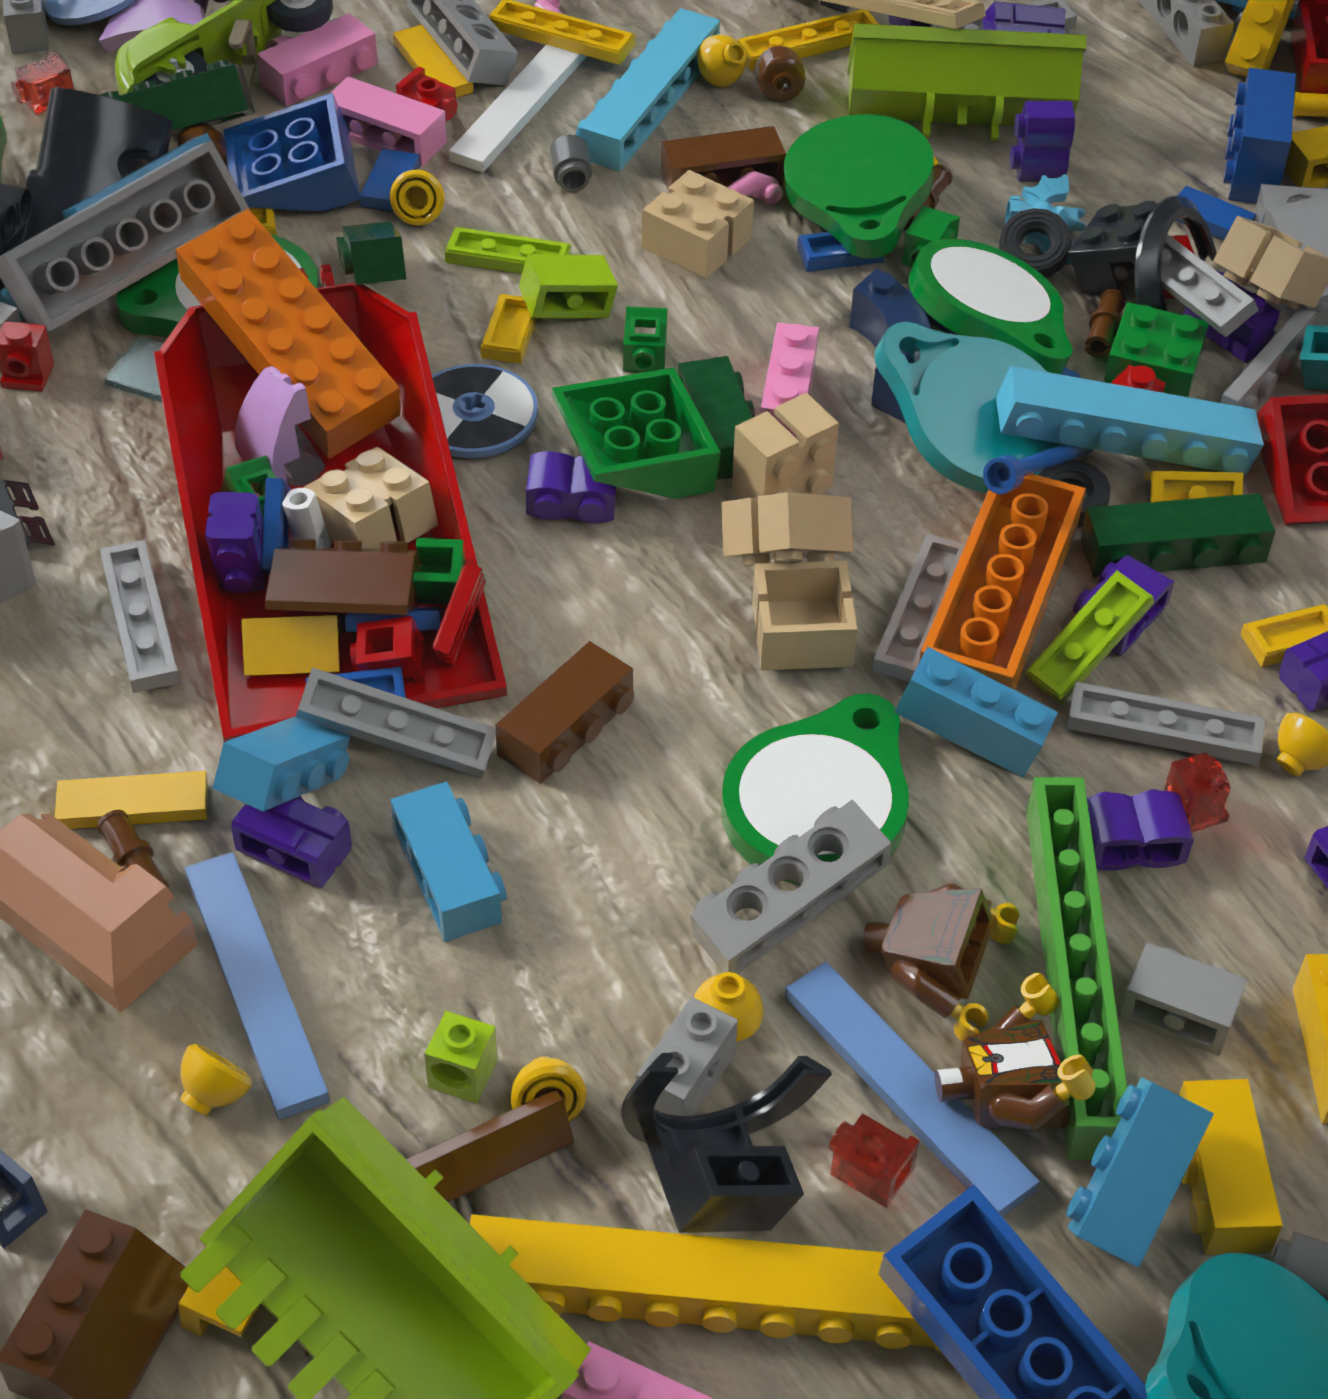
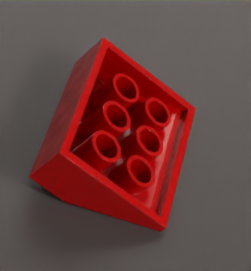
M1328 394L1271 397L1256 415L1264 443L1261 449V456L1284 525L1328 523Z

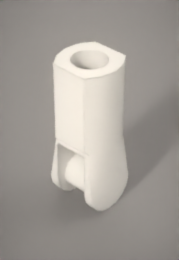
M307 488L289 490L282 502V506L293 538L316 539V547H330L332 539L325 527L316 494Z

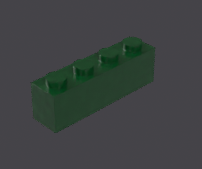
M230 60L210 63L207 65L208 71L194 75L192 70L174 73L170 75L171 81L158 85L153 80L141 82L132 86L133 92L119 95L118 91L99 94L144 108L173 121L171 137L180 135L184 129L193 125L205 124L214 126L255 114L243 68L236 63L230 64Z
M391 221L342 226L344 236L336 237L339 262L345 275L352 276L355 285L407 279L402 236Z
M1255 493L1086 507L1080 540L1092 576L1100 577L1109 563L1117 564L1126 555L1133 557L1157 572L1267 562L1276 531L1261 494Z

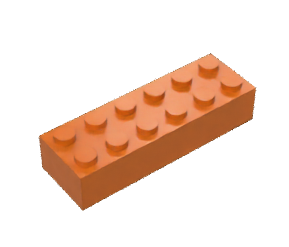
M249 209L242 211L176 249L180 279L256 372L260 375L263 369L273 366L281 374L285 373L290 376L292 385L302 383L305 386L311 419L299 424L328 459L400 416L399 386Z
M1031 474L1024 477L1022 484L1017 489L1008 493L996 494L988 490L920 653V660L928 646L1016 690L1077 530L1086 488Z

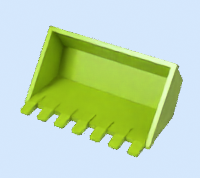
M854 23L847 74H849L848 115L872 114L898 120L921 121L922 134L926 139H930L931 122L957 123V125L965 126L967 124L989 125L990 142H998L999 125L1015 126L1016 114H1022L1025 101H1072L1074 113L1076 112L1080 97L1083 54L1086 50L1087 35Z
M344 1096L325 1110L318 1109L303 1123L202 1234L199 1240L206 1248L181 1271L180 1275L194 1292H200L225 1267L242 1283L216 1309V1315L230 1329H236L260 1304L278 1320L252 1346V1352L266 1367H271L296 1341L307 1350L313 1359L288 1384V1390L297 1399H312L332 1378L349 1394L346 1399H557L579 1376L577 1370L591 1351V1348L509 1265L519 1253L510 1245L499 1255L434 1189L444 1177L435 1169L427 1178H424Z

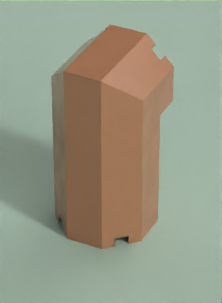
M20 814L0 830V918L115 1009L122 1012L198 945L193 921L184 909L177 915L173 913L167 905L175 898L166 885L138 864L130 865L127 869L126 866L117 865L51 814H41L42 819H37L32 814Z

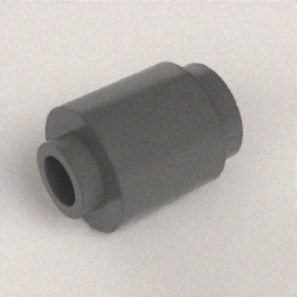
M572 134L557 138L550 147L554 179L566 191H580L588 185L592 177V166L587 143L583 138Z
M1295 1231L1290 1241L1280 1238L1272 1262L1303 1279L1328 1301V1243Z

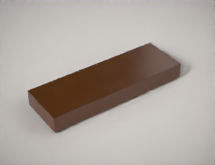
M554 1090L406 1160L424 1178H427L436 1169L444 1178L434 1189L449 1202L574 1143L564 1100Z

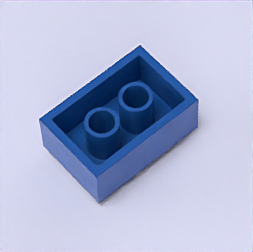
M1249 67L1246 83L1238 82L1234 102L1236 106L1235 113L1230 116L1227 137H1229L1225 153V160L1227 161L1223 176V183L1229 184L1228 200L1256 204L1261 184H1281L1292 139L1295 73Z

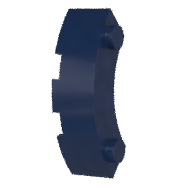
M876 268L853 289L849 327L866 337L875 348L887 329L896 323L911 322L931 329L924 309L917 303L912 293L892 275ZM901 350L907 361L914 363L913 357L908 352ZM876 366L871 406L906 423L894 393Z

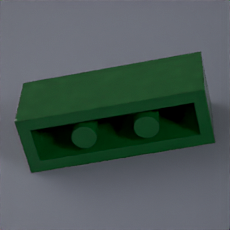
M728 356L679 363L678 375L721 452L716 480L732 478L735 426L755 417L752 401L745 400L742 375L740 372H734Z

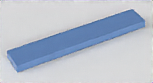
M231 852L184 867L187 880L278 1120L329 1103L328 1090L234 853Z
M827 962L819 965L786 987L785 998L966 1189L975 1184L1002 1217L1037 1192L1040 1181L988 1128L977 1124L973 1112L961 1100L939 1102L935 1087V1073Z

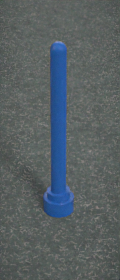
M1063 444L1019 460L1011 455L999 456L991 459L985 465L983 480L990 491L996 494H1005L1017 489L1022 484L1025 476L1087 455L1093 449Z

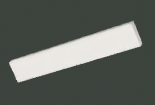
M545 45L449 150V162L483 173L587 56Z

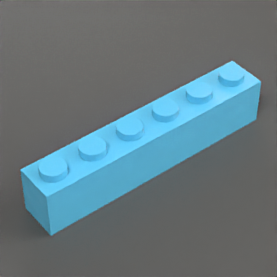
M680 8L670 21L667 20L664 23L662 30L654 39L647 43L642 54L637 59L632 60L629 69L620 79L615 80L612 89L603 99L598 100L590 115L580 121L576 135L586 141L591 163L619 172L624 168L701 74L697 62L698 49L706 38L720 34L719 19Z
M1015 366L1009 367L996 396L1001 434L1221 472L1244 473L1243 475L1245 476L1264 446L1256 410L1251 408Z

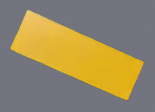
M422 24L393 33V44L414 70L420 66L425 69L426 76L456 88V98L473 93V82H468Z
M206 770L57 780L55 818L69 829L98 827L97 822L103 815L117 809L126 812L132 825L207 820L208 778Z

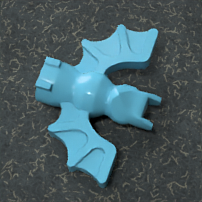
M1064 174L1060 178H1047V176L1043 175L1037 186L1023 187L1021 197L1025 201L1021 200L1020 196L1010 195L1006 207L1005 224L1020 211L1038 208L1047 209L1058 214L1068 225L1070 231L1081 232L1086 228V224L1079 221V218L1084 217L1085 210L1065 206L1053 207L1050 203L1061 202L1067 199L1069 193L1068 176ZM1040 232L1028 233L1025 235L1023 242L1024 244L1037 246L1043 254L1051 246V241L1047 235ZM1070 257L1067 260L1066 264L1071 263Z

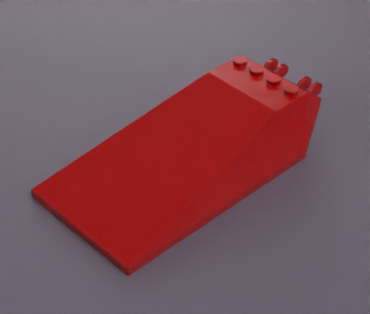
M321 265L319 273L321 284L324 287L316 289L399 386L400 416L330 459L326 457L302 426L296 424L295 431L300 458L284 464L287 484L291 487V490L304 488V486L321 478L328 471L335 469L345 471L346 463L356 459L365 451L379 447L430 483L438 526L417 538L463 540V553L466 563L478 566L417 312H408L364 284L355 285L353 282L335 285L331 265ZM299 268L308 279L307 273H305V269ZM199 305L189 307L159 351L153 352L224 742L295 717L306 687V678H309L310 673L244 676L242 619L339 615L341 634H338L340 672L328 673L342 674L359 672L360 670L356 671L351 662L350 646L351 643L357 641V632H346L345 615L347 613L265 610V599L270 577L268 574L266 587L261 591L233 593L224 591L219 586L205 537L207 518L210 517L208 512L210 497L212 494L220 492L227 467L245 462L236 450V423L244 399L259 374L205 308ZM391 504L389 508L397 541L403 542L400 539L393 504ZM289 528V538H293ZM417 538L408 542V550H417ZM483 589L454 666L439 662L432 646L438 630H420L425 639V680L415 681L413 677L403 678L406 699L438 709L507 696V684ZM419 603L418 607H439V609H442L443 620L448 604Z

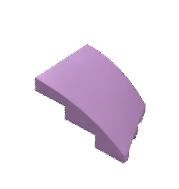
M137 0L127 8L112 15L99 42L108 53L120 48L143 30L169 17H173L181 23L194 25L204 19V10L199 4L189 0Z
M273 366L263 369L247 393L236 423V450L243 460L248 461L267 455L271 469L276 477L282 478L286 483L287 478L284 464L300 458L295 425L311 419L305 386L302 383L292 385L290 376L285 373L281 374Z

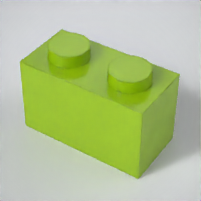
M527 254L519 283V289L532 318H609L618 284L604 255Z

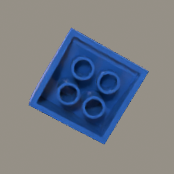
M333 93L224 129L228 171L249 208L324 212L336 207H344L351 202L361 199L349 128Z

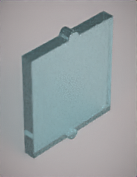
M139 336L124 355L120 354L117 356L118 362L103 378L104 384L162 402L153 351H159L164 343Z

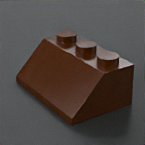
M288 538V546L274 549L265 599V610L408 615L419 606L413 582L414 572H420L417 550H408V542L382 541L380 542V549H362L361 540L340 539L334 540V547H316V539Z
M85 1209L0 1351V1371L9 1391L30 1399H131L179 1312L178 1303L189 1287L180 1277L181 1271L186 1267L137 1228Z

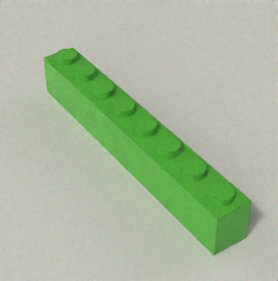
M1034 777L1026 816L1046 980L1059 997L1058 1008L1050 1014L1054 1048L1061 1063L1070 1056L1082 1055L1093 1069L1091 1077L1095 1081V1091L1089 1099L1076 1100L1072 1096L1070 1097L1068 1127H1064L1067 1160H1092L1102 1138L1105 1135L1112 1137L1121 1119L1116 1114V1110L1123 1093L1127 1089L1085 783L1084 778Z

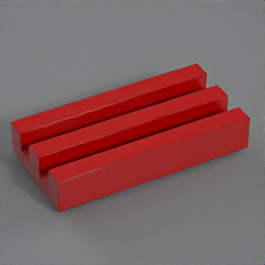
M469 563L463 565L432 646L439 662L454 666L486 584L481 567Z

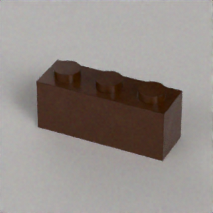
M774 126L661 141V174L667 190L669 186L688 170L725 187H728L752 171L772 176L779 182L780 186H783L786 152Z
M589 641L495 724L497 756L541 784L554 771H561L568 764L571 756L586 742L591 743L600 734L603 726L616 714L621 715L630 707L634 699L633 668Z

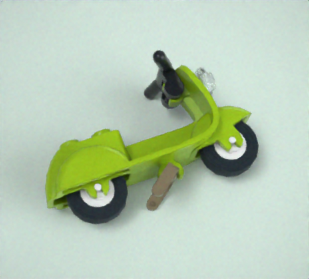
M194 0V3L199 4L204 10V14H206L209 0ZM213 0L217 3L231 1V3L194 25L181 23L173 17L166 18L158 24L143 30L136 37L123 44L118 50L115 60V76L120 95L133 92V85L153 80L156 82V85L171 81L170 75L180 71L192 70L193 75L208 71V64L220 60H230V64L236 63L241 66L249 89L257 67V54L266 50L267 42L281 36L282 29L299 33L312 31L323 26L330 19L333 11L332 0Z

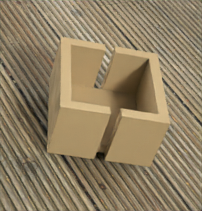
M688 170L668 187V193L662 192L642 210V248L707 279L727 261V255L733 256L752 238L754 200Z
M1240 216L1236 217L1213 262L1226 268L1223 275L1226 278L1243 286L1248 284L1258 289L1256 294L1278 305L1281 302L1296 310L1300 304L1315 308L1328 285V256L1309 246H1306L1304 250L1300 249L1303 243L1274 227Z
M807 392L775 407L774 414L796 435V438L768 411L735 426L732 491L740 499L757 498L758 500V496L784 492L820 495L833 487L839 422Z
M379 447L365 451L356 459L346 463L345 471L339 469L328 471L321 478L304 486V488L310 489L316 494L325 527L332 539V543H334V540L340 539L361 540L362 549H380V542L397 541L389 508L391 504H393L400 539L403 542H410L438 526L429 481Z
M784 492L758 496V500L757 498H744L722 502L723 557L742 558L743 566L770 563V559L774 560V563L801 562L803 558H807V562L835 561V554L853 552L851 497Z
M847 560L754 564L752 606L755 630L757 632L760 671L854 666L858 628L853 598H851L852 590Z

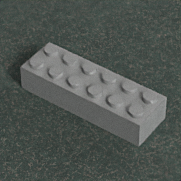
M211 140L189 149L0 255V278L28 324L46 325L47 332H50L176 259V249L242 211L249 209Z

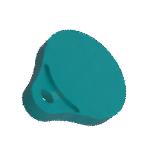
M900 322L892 325L879 341L874 351L875 364L900 405L909 434L915 446L935 470L952 482L974 491L987 493L989 489L983 480V470L991 459L1003 455H1011L1019 460L1063 445L1001 434L996 396L1009 367L1015 366L1046 372L1038 362L1020 349L991 338L953 335L911 322ZM901 350L908 352L913 357L914 363H909Z
M1224 1253L1208 1259L1178 1287L1171 1299L1165 1341L1155 1365L1148 1373L1145 1383L1147 1399H1328V1301L1303 1279L1270 1260L1245 1253Z

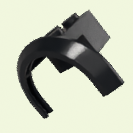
M1169 196L1159 203L1144 201L1137 205L1119 206L1118 204H1109L1100 208L1068 251L1082 293L1105 292L1109 289L1119 290L1135 268L1137 304L1168 311L1162 290L1161 260L1165 239L1172 224L1177 219L1184 222L1193 237L1201 260L1205 261L1209 257L1213 261L1217 255L1208 225L1195 204L1183 196Z
M661 1053L627 1093L622 1104L621 1117L628 1133L648 1146L678 1232L771 1231L799 1201L804 1192L786 1147L753 1146L749 1134L780 1121L800 1108L832 1075L831 1070L808 1056H798L775 1082L755 1096L739 1104L701 1115L676 1116L662 1113L654 1108L660 1094L678 1073L677 1067H666L673 1059L672 1053Z

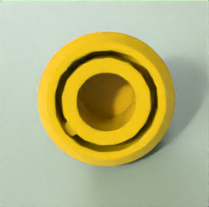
M717 34L706 38L701 43L697 53V62L701 74L709 83L717 87H728L734 84L745 70L746 49L729 35Z
M409 170L399 175L393 182L390 190V203L393 211L402 221L410 225L422 226L433 222L440 215L445 203V193L442 184L433 174L424 170Z
M1297 712L1287 713L1281 721L1278 730L1277 741L1280 755L1277 757L1276 762L1286 771L1297 777H1300L1304 771L1319 770L1327 767L1328 730L1303 714Z
M724 972L710 977L702 983L694 995V998L738 1019L736 1042L753 1035L763 1021L764 1007L761 995L752 982L736 973Z
M200 1044L188 1045L181 1062L180 1077L185 1091L180 1100L190 1108L208 1116L212 1108L228 1106L238 1101L253 1086L251 1077L226 1058Z
M538 1057L524 1066L517 1074L511 1089L512 1109L556 1090L564 1100L570 1122L578 1116L585 1105L586 1087L578 1071L569 1063L557 1058Z

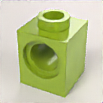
M445 1010L424 1053L428 1088L478 1104L498 1061L496 1026Z

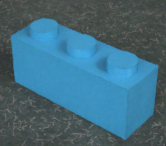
M928 646L894 713L1023 778L1042 748L1058 713Z
M295 716L223 743L212 789L256 809L266 811L339 780L349 763L347 748L351 735L296 718Z
M447 781L390 799L395 834L444 942L502 923L501 902L507 900L506 889L498 871L490 873L486 863L489 862V857L482 836L480 834L473 836L468 827L471 826V818L462 797L455 799Z
M1143 1077L1140 1078L1137 1086L1131 1084L1123 1093L1116 1110V1114L1121 1119L1112 1137L1105 1135L1098 1144L1091 1165L1096 1170L1087 1188L1080 1186L1070 1201L1066 1214L1071 1219L1067 1228L1077 1237L1138 1268L1214 1113Z

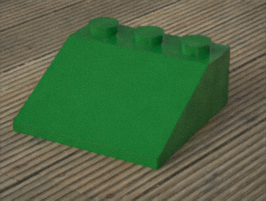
M674 367L553 387L551 389V395L595 482L673 499L715 491L721 452Z

